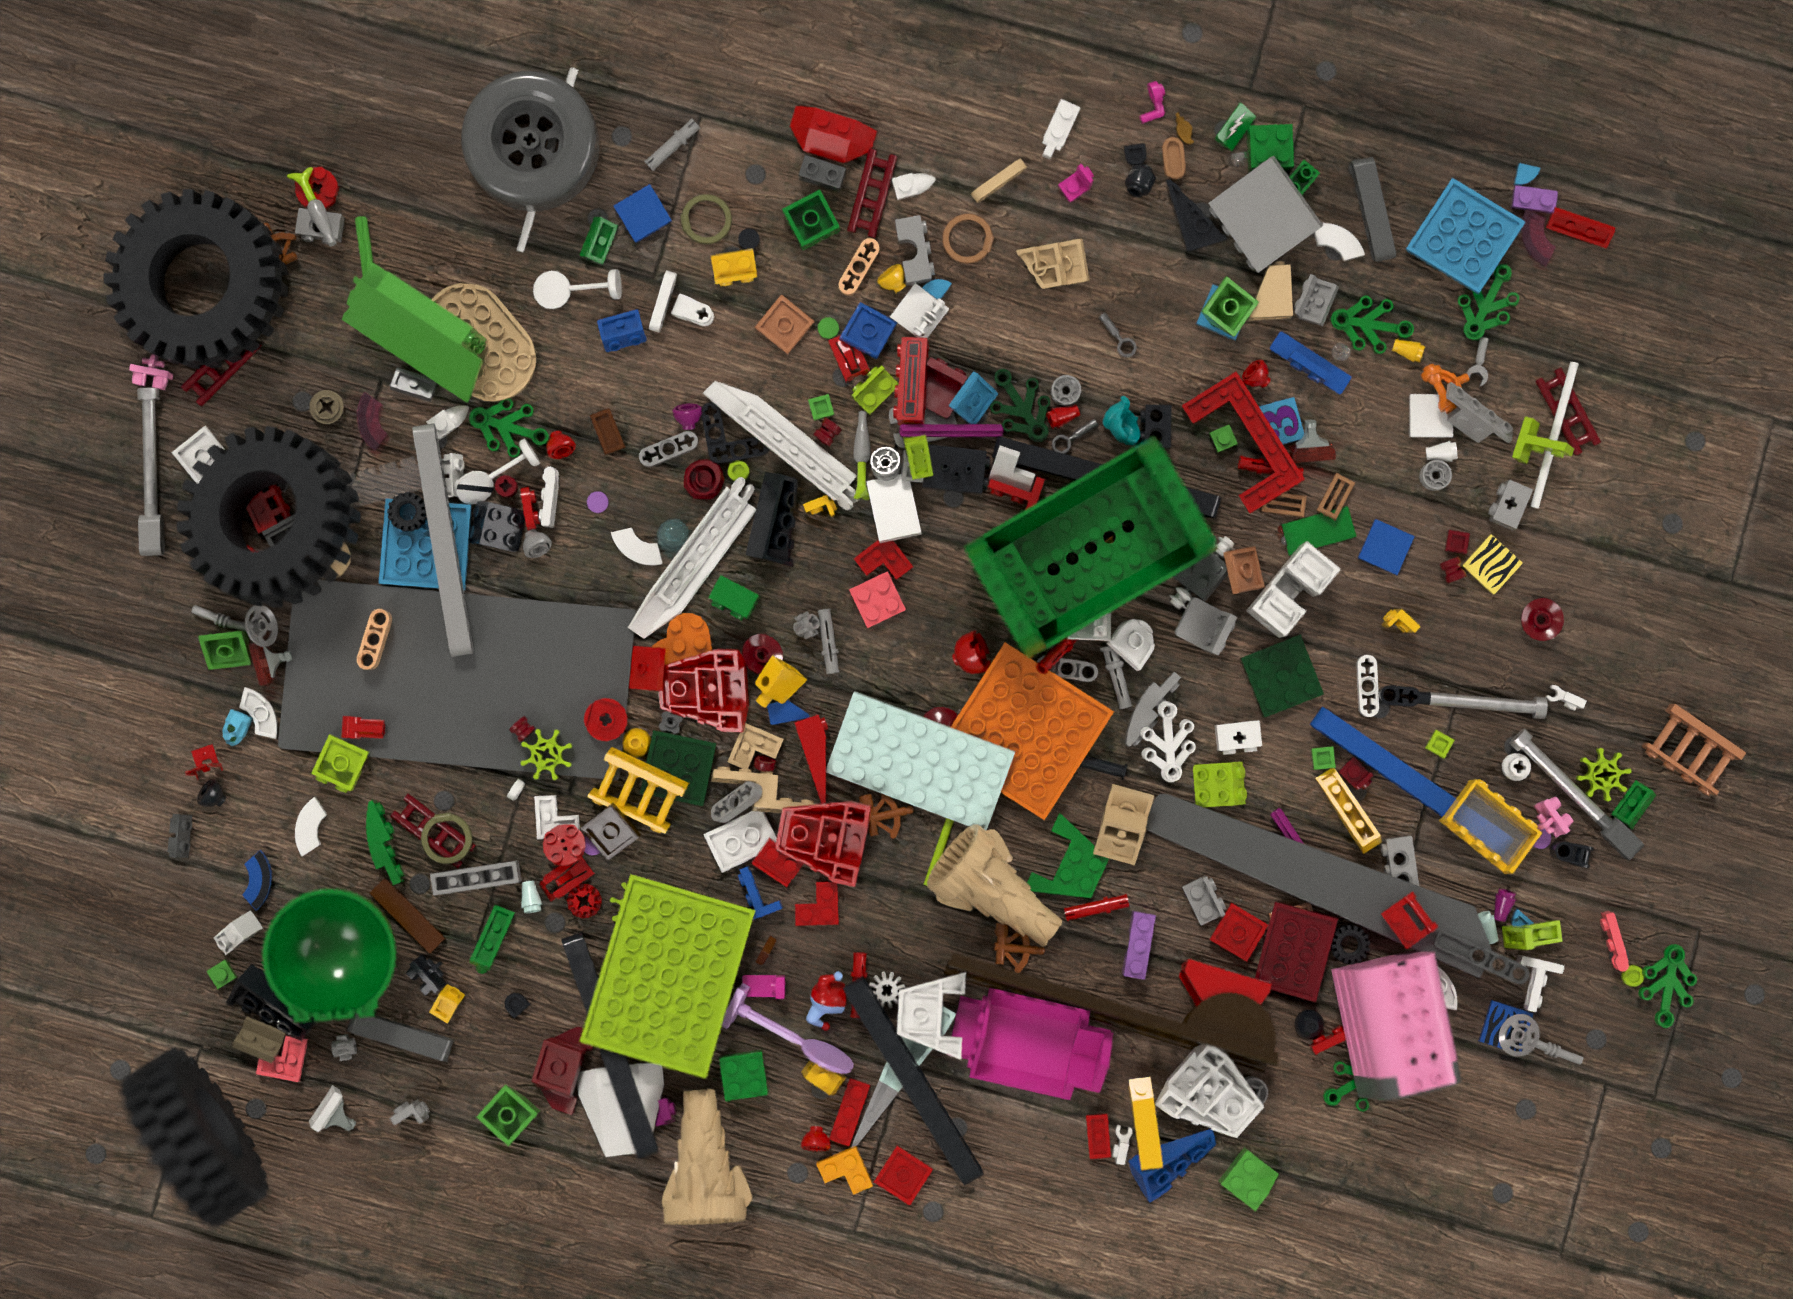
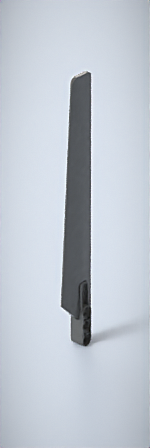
M1159 794L1151 806L1146 826L1149 832L1401 944L1403 943L1381 913L1413 891L1417 896L1415 899L1432 922L1435 921L1439 927L1410 948L1419 952H1434L1437 960L1478 978L1481 977L1484 969L1517 984H1522L1529 978V971L1522 963L1491 949L1475 906L1169 794ZM1408 903L1405 904L1403 908L1419 930L1424 929V924ZM1476 950H1482L1484 954L1483 958L1479 961H1475L1472 958V954ZM1502 959L1504 962L1503 967L1498 970L1494 969L1492 966L1494 960ZM1520 967L1524 971L1523 976L1518 979L1514 978V969Z

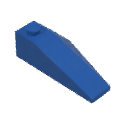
M1209 1129L1160 1145L1163 1168L1141 1171L1139 1154L1128 1161L1131 1173L1149 1203L1171 1189L1173 1186L1170 1183L1179 1175L1183 1177L1187 1173L1185 1170L1192 1162H1199L1216 1145L1214 1133Z

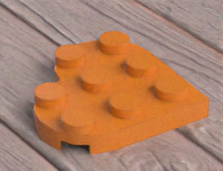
M683 613L669 622L667 638L659 640L652 647L666 648L665 664H669L712 651L710 631L707 623L700 616L693 613Z

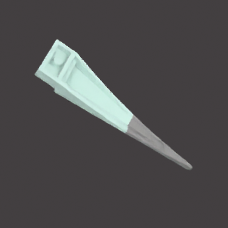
M942 1006L940 1036L946 1033L956 1016V1013ZM901 1036L920 1066L933 1048ZM888 1062L885 1064L851 1147L859 1144L903 1087Z

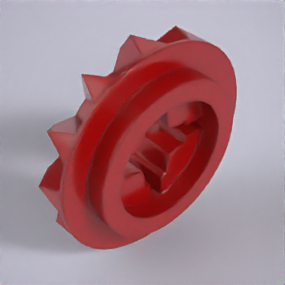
M579 884L569 892L567 898L568 909L573 915L580 918L594 916L599 911L602 903L599 891L589 884ZM589 893L588 902L592 907L584 905L579 909L581 901L576 896L585 897Z

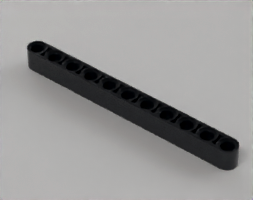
M997 437L992 453V458L995 459L1000 446L1018 451L1020 455L1016 465L1073 481L1080 479L1103 465L1004 437ZM1185 487L1201 516L1216 519L1222 497Z
M580 932L563 938L561 941L588 1015L599 978L583 933ZM599 1048L638 1160L660 1153L626 1055Z
M861 976L844 986L843 989L846 996L961 1182L967 1185L983 1176L984 1172L905 1042L897 1034L895 1026L865 978Z

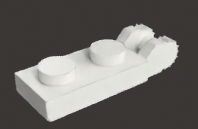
M551 466L544 469L543 480L546 482V485L541 492V500L544 503L543 509H540L539 522L546 528L554 527L559 488L558 476H560L558 470Z

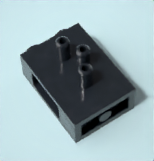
M928 444L933 476L923 478L922 489L982 495V490L987 491L988 478L984 477L985 469H989L990 457L986 456L987 451Z

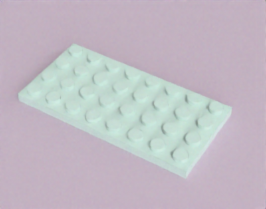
M854 691L829 759L826 773L964 825L978 824L984 830H987L1016 751Z

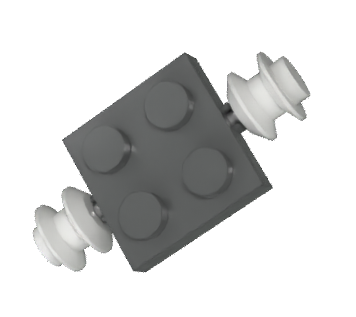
M1218 537L1220 541L1217 545L1219 550L1172 576L1184 586V588L1176 587L1177 593L1175 596L1169 595L1172 598L1170 602L1179 610L1181 607L1186 609L1185 603L1192 598L1191 592L1205 602L1228 575L1226 563L1220 559L1224 558L1223 552L1235 550L1233 548L1235 544L1228 537Z

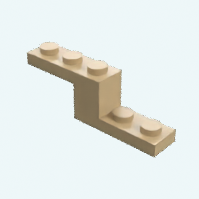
M717 767L712 772L711 782L742 785L747 781L760 784L762 795L757 802L752 804V811L782 813L783 807L815 805L812 800H801V803L792 802L791 798L776 800L778 775H773L772 771L752 773L750 769L730 771L728 767Z

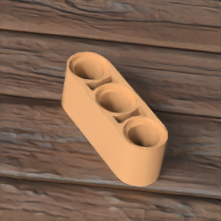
M376 609L369 617L357 656V663L362 669L373 670L380 663L392 624V616L386 610ZM380 613L386 616V621L382 625L376 622V617ZM373 634H378L380 638L379 643L373 646L370 643V637ZM367 654L373 657V663L370 666H366L363 662Z

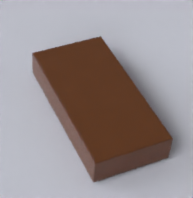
M610 408L590 415L606 456L626 448Z

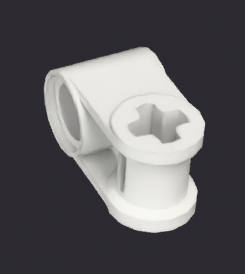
M678 295L671 315L704 327L709 326L713 322L714 314L708 305L688 296ZM706 311L708 317H703L701 320L699 313L703 314Z

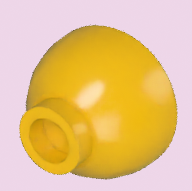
M895 264L888 268L878 277L877 283L884 289L894 290L895 293L901 291L906 286L902 265Z
M630 729L624 734L622 741L624 752L635 758L645 756L649 752L651 737L643 729Z

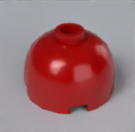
M977 630L962 635L955 644V653L952 654L955 665H959L964 672L969 674L984 673L991 665V660L987 661L986 654H989L988 646L980 633L976 634Z

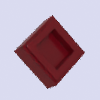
M1448 530L1444 551L1466 555L1470 533Z

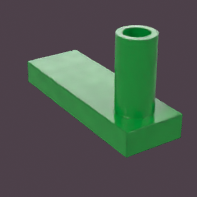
M494 905L469 962L476 965L478 973L484 974L490 971L515 912Z

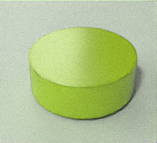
M734 461L728 467V475L733 481L740 477L746 480L749 476V467L743 461Z
M1629 965V969L1621 972V979L1626 985L1637 987L1644 980L1642 969L1635 965Z

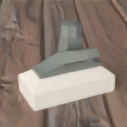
M332 1085L310 1118V1127L315 1131L319 1132L332 1125L340 1126L347 1131L355 1127L356 1121L344 1114V1101L340 1089Z

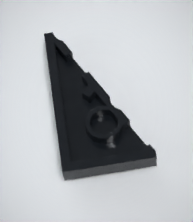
M1171 179L1165 181L1187 252L1227 240V237L1213 225V222L1181 191V188L1176 183H1173Z

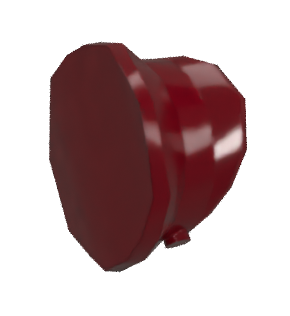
M702 459L691 463L685 469L684 488L694 499H712L719 494L724 483V476L720 465L708 459Z

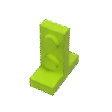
M1530 417L1524 418L1512 455L1515 460L1527 464L1531 451L1541 454L1544 451L1551 452V455L1563 458L1564 455L1572 457L1574 451L1572 446L1565 442L1537 437L1540 423Z
M926 435L902 437L912 480L933 476Z
M1560 920L1521 926H1502L1504 948L1530 950L1534 949V946L1562 942Z

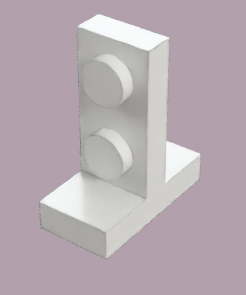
M1518 955L1517 962L1533 967L1523 1009L1536 1012L1537 1008H1540L1542 1004L1541 989L1545 987L1547 982L1545 971L1563 974L1564 965Z

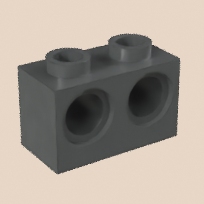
M805 155L799 172V180L840 193L846 175V168Z

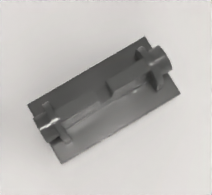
M173 814L172 818H170L169 833H176V836L169 837L167 850L169 857L189 858L192 815Z

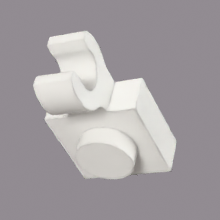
M1556 685L1550 686L1556 692L1555 697L1545 696L1551 702L1558 700L1565 702L1563 706L1576 711V708L1583 709L1587 702L1576 695L1561 690Z
M1117 1125L1115 1133L1119 1137L1118 1145L1114 1144L1112 1157L1115 1158L1116 1164L1125 1165L1132 1128L1128 1127V1132L1123 1135L1120 1133L1121 1126Z

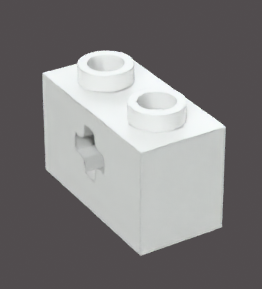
M1259 720L1214 725L1217 751H1223V755L1234 754L1236 749L1244 748V752L1257 751V747L1262 746ZM1237 732H1239V735H1243L1244 737L1242 740H1240V744H1238V741L1233 739V736H1236Z

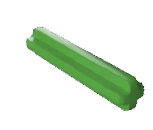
M360 216L355 218L362 274L364 275L373 262L367 218Z

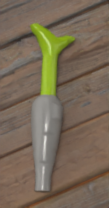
M313 167L307 168L303 173L288 174L287 178L301 185L309 202L307 205L308 212L317 228L325 237L330 247L336 245L337 242L334 238L325 206L322 201L316 199L309 184Z
M859 411L853 452L854 460L858 463L857 488L853 498L856 500L860 498L869 500L870 497L866 487V463L870 460L871 455L870 438L867 427V412Z

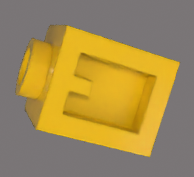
M827 495L803 504L806 513L811 512L812 515L824 511V506H827L831 517L835 516L834 511L837 510L834 500L828 499Z
M447 984L438 995L429 1013L448 1024L465 994Z

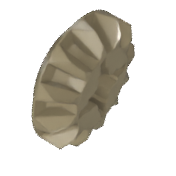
M322 390L312 397L309 406L310 413L319 423L331 424L338 421L343 414L344 403L341 396L336 392ZM322 400L327 404L332 403L330 408L333 414L327 411L322 412L324 409Z

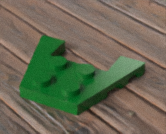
M1058 814L1051 831L1071 840L1052 881L1031 872L1027 884L1033 892L1091 898L1109 859L1093 854L1095 845L1063 815Z

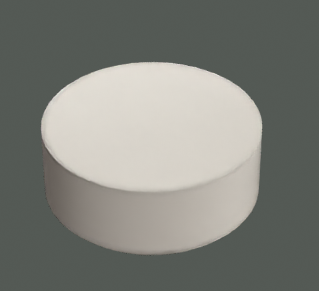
M518 779L510 789L507 797L515 801L522 792L525 783Z

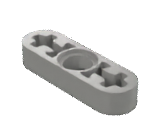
M685 431L643 448L639 453V460L645 467L656 466L693 451L698 446V438L695 433ZM685 436L694 438L691 447H688L687 444L681 446L682 451H679L678 445L674 441L679 439V443L684 442ZM667 443H671L675 447V451L671 455L663 453V446ZM659 447L662 459L659 460L657 455L652 458L653 462L651 463L643 460L646 457V452L650 454L657 453L655 448Z
M751 781L742 784L713 805L711 809L712 819L721 823L730 821L760 799L762 795L761 785ZM738 797L739 803L734 807V801Z

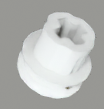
M1512 753L1507 755L1502 762L1503 774L1510 780H1523L1530 773L1531 763L1523 754ZM1518 762H1520L1522 769L1519 770L1517 773V769L1514 768V764H1518Z

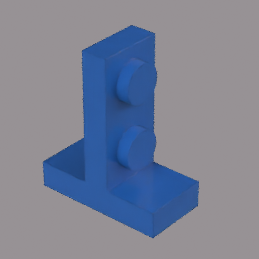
M747 866L740 869L741 874H738L739 881L742 887L746 886L749 894L745 896L749 906H754L755 909L753 920L783 908L781 900L764 906L750 867Z

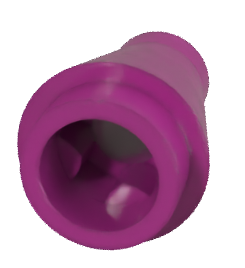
M1499 888L1498 893H1495L1494 918L1496 920L1506 922L1507 916L1516 901L1515 892Z

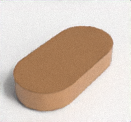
M1170 137L1162 145L1163 167L1165 176L1176 181L1181 179L1186 171L1184 146L1180 139Z

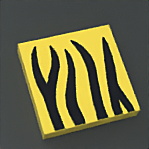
M1490 534L1465 561L1462 567L1494 595L1522 565V562Z

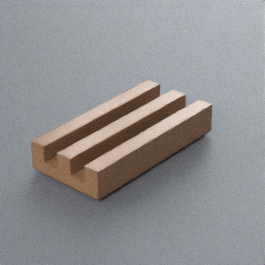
M1336 473L1316 511L1335 521L1355 482ZM1337 480H1341L1327 509H1324L1323 507ZM1347 483L1348 487L1333 514L1330 511L1344 484Z
M1283 493L1279 497L1301 500V504L1275 500L1267 503L1270 505L1299 508L1300 512L1267 508V504L1261 507V512L1303 518L1307 496Z

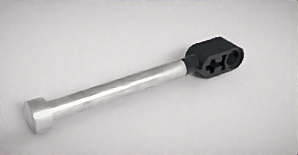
M1392 685L1383 686L1378 690L1379 702L1383 705L1411 707L1422 704L1530 713L1533 718L1538 719L1546 718L1548 706L1547 698L1534 697L1533 701L1421 692L1414 687ZM1386 689L1391 690L1393 693L1391 701H1386L1383 697ZM1409 692L1410 695L1414 696V699L1410 701L1406 698H1399L1400 694L1405 695L1409 694Z

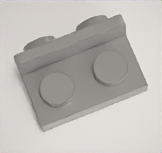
M1204 875L1182 886L1200 925L1225 915L1223 910L1226 909V906L1221 897L1217 898L1214 892L1217 888L1212 878L1208 879Z

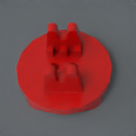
M558 825L545 833L543 851L547 859L554 865L570 866L578 862L583 856L586 848L585 837L575 825Z

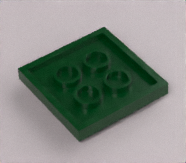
M1301 635L1240 658L1263 718L1324 695Z
M653 730L646 763L689 783L683 796H676L675 801L704 806L717 743ZM645 779L642 781L641 794H644L648 785ZM659 786L656 787L652 796L666 798L668 792Z

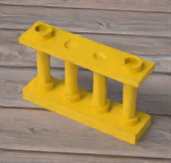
M611 747L604 758L608 762L609 767L599 790L593 788L588 794V798L601 806H609L611 803H614L624 815L650 826V829L654 832L665 834L671 825L665 819L676 796H683L689 783ZM617 768H622L628 771L629 775L617 799L607 794V791ZM641 777L647 780L648 785L637 808L626 803L636 778ZM660 786L666 789L668 794L656 817L645 811L656 787Z

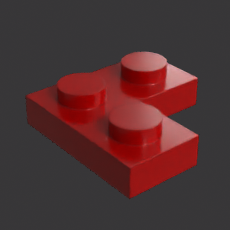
M877 540L854 558L866 576L883 563L896 580L913 568V565L894 541L879 543V540Z
M832 881L816 882V903L795 904L796 926L839 925L838 883Z

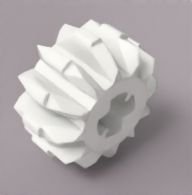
M883 971L882 980L877 975L874 976L878 984L873 982L869 984L870 987L876 988V990L872 991L875 995L877 994L878 1000L881 999L880 1004L882 1007H884L885 1001H888L889 1008H892L891 1000L899 1004V999L896 997L899 996L898 990L905 988L904 984L897 985L901 981L900 976L892 980L894 972H891L889 978H886V973ZM886 984L888 987L889 984L892 986V993L890 995H887V993L886 995L882 994L883 985Z

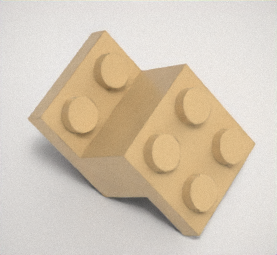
M1112 784L1093 854L1135 865L1146 832L1147 819L1154 795Z

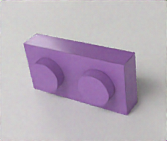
M1516 185L1513 190L1511 208L1552 213L1554 207H1556L1558 191Z

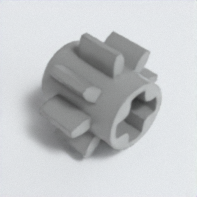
M808 611L794 618L797 622L794 623L793 629L798 636H804L806 640L818 634L816 629L819 628L820 623L814 614L809 615Z
M348 1034L336 1036L337 1041H332L333 1056H340V1061L351 1060L352 1054L357 1053L355 1038H349Z

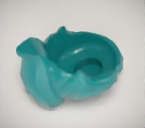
M1121 396V401L1112 405L1106 411L1103 418V426L1111 431L1117 441L1126 445H1135L1140 440V429L1137 423L1139 417L1129 410V399Z

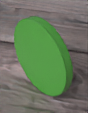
M827 317L819 322L818 332L823 338L831 339L838 334L839 325L835 319Z

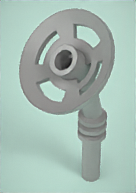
M194 605L192 608V613L213 621L215 625L218 624L220 627L223 625V628L229 627L246 631L250 639L258 646H270L277 638L278 625L272 611L264 605L250 607L246 613L245 622L232 620L230 616L226 617L225 614L221 616L220 612L216 614L197 605ZM254 612V617H252L249 622V617L251 613ZM261 612L266 616V618L268 619L269 623L267 622V620L265 619V617H264L263 615H261ZM266 631H270L269 637L265 641L262 636L266 634Z
M1513 1015L1500 1028V1045L1511 1056H1525L1533 1051L1534 1048H1537L1554 1058L1560 1057L1579 1065L1583 1062L1582 1056L1563 1050L1561 1046H1556V1044L1551 1042L1545 1043L1540 1041L1538 1024L1528 1015ZM1518 1021H1527L1531 1024V1026H1528L1523 1023L1519 1024ZM1512 1026L1514 1030L1511 1033V1039L1506 1040L1507 1031ZM1519 1042L1522 1046H1518L1515 1043ZM1513 1046L1516 1049H1523V1051H1513L1512 1049H1510V1047Z

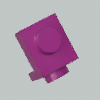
M667 1098L658 1100L659 1110L655 1126L658 1127L676 1122L675 1115H677L674 1102L671 1103V1100Z

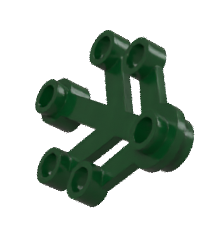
M1007 369L998 370L995 373L994 381L998 386L1004 387L1016 407L994 401L990 406L991 412L996 415L1004 413L1023 417L1028 425L1014 423L1013 420L1006 419L1002 423L1003 430L1005 432L1017 431L1026 433L1034 442L1044 441L1049 433L1048 426L1044 421L1047 408L1051 402L1050 398L1045 395L1039 397L1037 401L1039 410L1035 420L1031 414L1035 390L1039 386L1038 380L1036 378H1029L1027 380L1025 401L1023 402L1010 382L1012 378L1011 373ZM1005 375L1007 380L1001 382L999 381V376ZM1030 381H1034L1036 383V387L1030 388L1028 386V383ZM1041 399H1047L1048 404L1042 406L1040 404ZM999 404L1001 407L1000 411H994L993 405ZM1011 422L1012 428L1006 429L1004 424ZM1040 428L1042 434L1039 436L1035 435L1034 429Z

